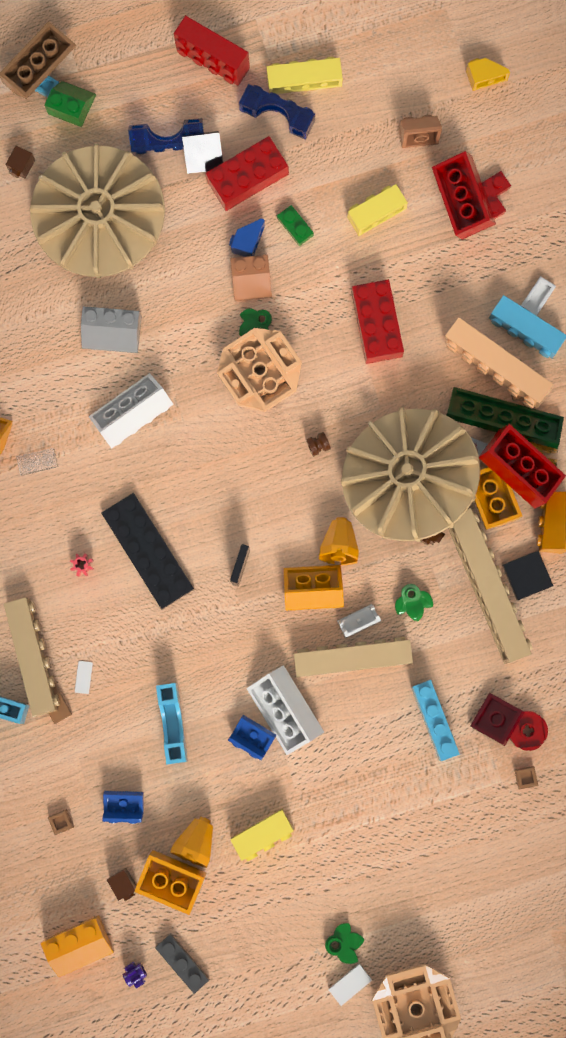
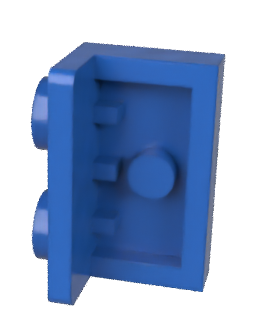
M243 715L228 741L236 748H241L249 753L251 757L262 760L274 741L276 734Z
M104 791L103 822H128L130 824L142 822L144 792Z

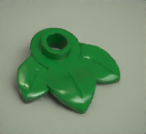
M252 308L241 312L240 317L244 322L240 326L239 335L243 336L253 328L269 330L268 327L272 323L270 312L267 310L256 311ZM263 315L265 316V321L261 323L259 318Z
M415 584L405 585L401 590V596L395 603V610L398 615L407 612L408 616L414 621H419L422 618L424 608L433 607V599L426 591H420ZM409 591H414L412 597L408 596Z
M343 923L336 927L334 935L327 938L325 948L329 954L337 956L341 962L354 964L358 962L354 950H357L365 939L358 933L351 932L349 923ZM332 942H338L339 946L337 948H333L331 946Z

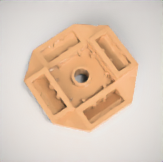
M426 964L387 974L372 998L382 1038H452L461 1021L450 978ZM413 1004H420L421 1010L414 1013L411 1011V1006Z

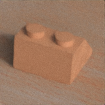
M424 115L421 118L406 117L400 120L399 130L402 148L439 144L442 126L438 116Z
M268 255L230 258L235 301L272 298Z

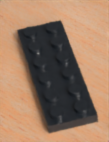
M134 493L101 513L161 610L194 590Z

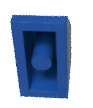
M259 219L237 229L236 234L231 236L229 242L232 253L243 257L255 255L265 228L264 219Z

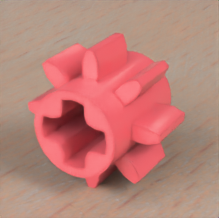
M86 553L83 557L76 554V559L70 560L74 566L70 570H77L76 576L78 577L81 573L88 576L87 572L94 570L90 565L94 560H87L88 556ZM80 561L86 563L84 564V569L78 567L80 566Z

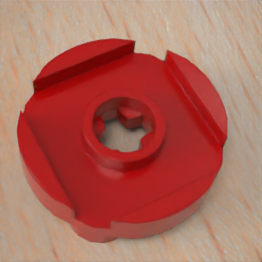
M524 711L525 713L512 733L510 741L515 747L522 750H536L546 740L548 726L546 721L537 713ZM526 725L529 728H533V732L530 733L529 737L523 733Z

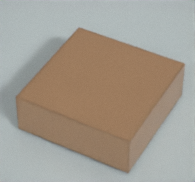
M534 766L514 770L519 790L539 786Z
M67 809L48 817L54 835L74 828Z

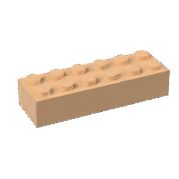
M461 318L456 320L445 335V344H447L446 348L452 353L458 352L466 363H473L477 366V370L480 373L493 377L492 381L494 383L507 387L508 392L516 398L520 396L524 400L523 403L529 408L535 407L538 409L553 387L551 382Z

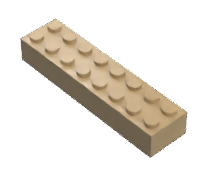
M469 508L453 524L454 527L451 529L449 527L448 529L504 664L511 663L531 655L530 650L533 648L530 640L524 637L523 632L525 628L522 621L517 620L515 604L509 601L507 596L510 595L506 584H502L500 579L502 576L501 570L498 565L495 566L492 560L495 558L491 548H487L485 543L487 540L486 534L483 529L480 530L477 524L479 523L478 515Z

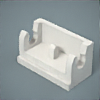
M371 604L337 622L345 638L380 622L381 619L377 615L374 605Z

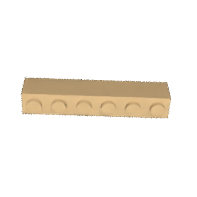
M25 597L4 603L32 717L58 711L57 706L60 705L58 695L53 693L52 687H55L53 676H49L48 668H50L48 657L44 656V640L39 637L38 631L41 630L39 621L34 618L33 613L36 612L34 602Z
M405 637L394 638V642L387 643L386 639L374 640L375 644L367 645V641L356 642L353 647H348L347 644L336 645V649H328V646L316 647L317 651L309 652V648L298 649L297 653L294 654L296 677L412 664L410 640H405Z

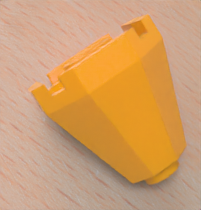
M337 517L336 520H332L320 546L319 560L335 565V561H341L340 565L344 566L356 564L358 562L359 550L352 523L345 517Z
M201 816L199 819L195 818L174 842L170 853L185 861H191L192 864L207 868L210 862L213 825L210 824L211 820Z

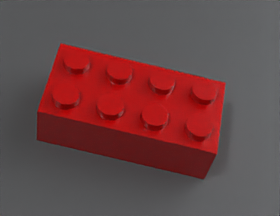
M186 15L173 33L177 52L181 56L189 57L198 66L203 65L212 74L222 76L229 84L234 83L239 86L250 69L248 51Z
M270 136L208 171L205 175L207 183L225 211H228L289 175V166Z
M464 151L432 167L455 236L463 240L496 225L472 155Z
M389 279L352 286L351 294L365 363L370 364L403 357L404 348Z
M510 424L498 430L479 455V459L534 509L546 504L566 477L560 469Z

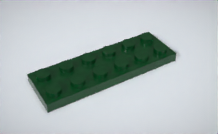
M453 387L446 416L457 422L493 432H498V430L510 424L529 442L558 449L564 420L562 416L531 409L457 387Z

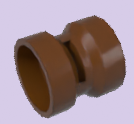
M324 432L319 433L317 439L316 437L306 439L313 457L319 455L321 449L323 451L331 449Z

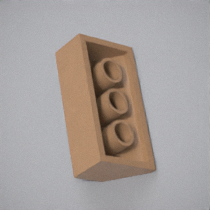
M48 21L0 72L2 83L16 95L27 99L76 47V44Z

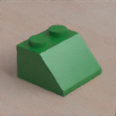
M61 81L51 89L44 106L48 115L82 127L96 94Z

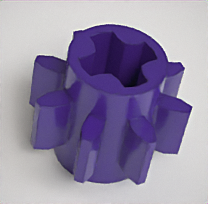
M133 961L125 966L126 972L122 975L129 987L134 985L137 989L145 983L144 978L147 977V973L141 963L135 965Z

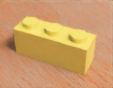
M397 184L392 187L389 185L382 189L378 195H371L366 198L364 203L353 205L348 211L347 218L357 235L360 236L406 210L408 202Z
M283 809L235 835L230 840L241 861L246 859L248 862L258 856V851L262 849L267 851L275 846L274 842L279 839L283 842L292 837L291 833L294 829Z

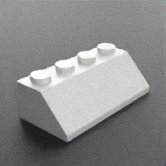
M149 373L91 414L89 418L112 449L114 446L121 444L128 436L135 434L142 426L152 422L159 414L167 411L173 403L164 389Z
M284 665L246 688L272 732L276 734V738L286 755L324 733Z

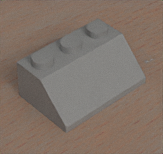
M83 306L81 318L82 349L138 353L142 320L140 312Z

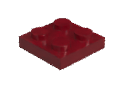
M489 692L470 727L505 746L525 712Z

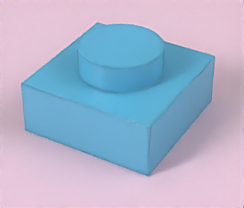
M48 76L35 91L48 98L51 89L59 81Z

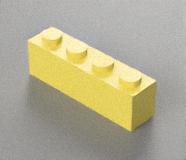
M328 57L324 60L310 59L307 62L292 61L288 64L274 63L267 66L269 95L342 87L343 78L340 58Z

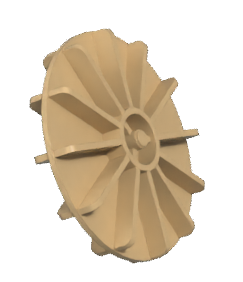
M94 144V146L79 148L67 154L63 152L62 157L53 162L42 175H39V181L32 195L30 217L32 229L39 245L56 264L67 271L79 275L101 278L133 269V266L143 260L153 247L156 246L163 228L165 203L156 177L139 158L132 155L129 151L126 152L118 148Z
M402 407L399 408V411L385 415L373 423L372 421L368 422L369 426L356 438L352 446L347 448V456L342 471L341 484L343 494L354 517L374 534L384 539L421 542L422 539L437 535L449 527L450 529L453 528V524L463 516L471 503L475 501L480 481L478 452L466 430L455 420L439 413L435 409L405 410Z

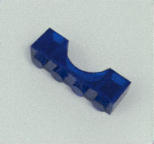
M248 84L239 102V110L255 118L267 111L281 113L288 120L289 133L305 140L315 123V113L310 108H302L292 100L286 101L276 93H268L257 85L252 86Z
M203 118L184 120L181 129L176 134L168 137L155 134L148 124L130 125L128 133L131 152L145 154L151 150H154V152H164L165 149L170 148L175 151L184 149L182 135L204 133Z

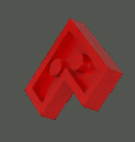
M502 171L482 182L494 219L506 212L497 196L511 188V184Z

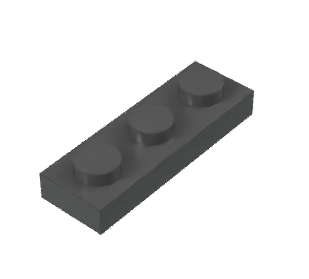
M171 933L155 947L193 994L210 980Z

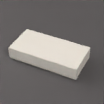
M540 276L521 306L537 316L556 286Z
M359 963L328 990L340 1006H342L369 984L372 979Z

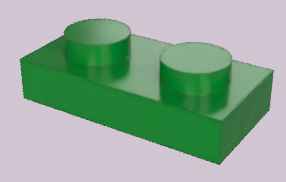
M292 205L277 215L279 222L299 246L314 236V232Z

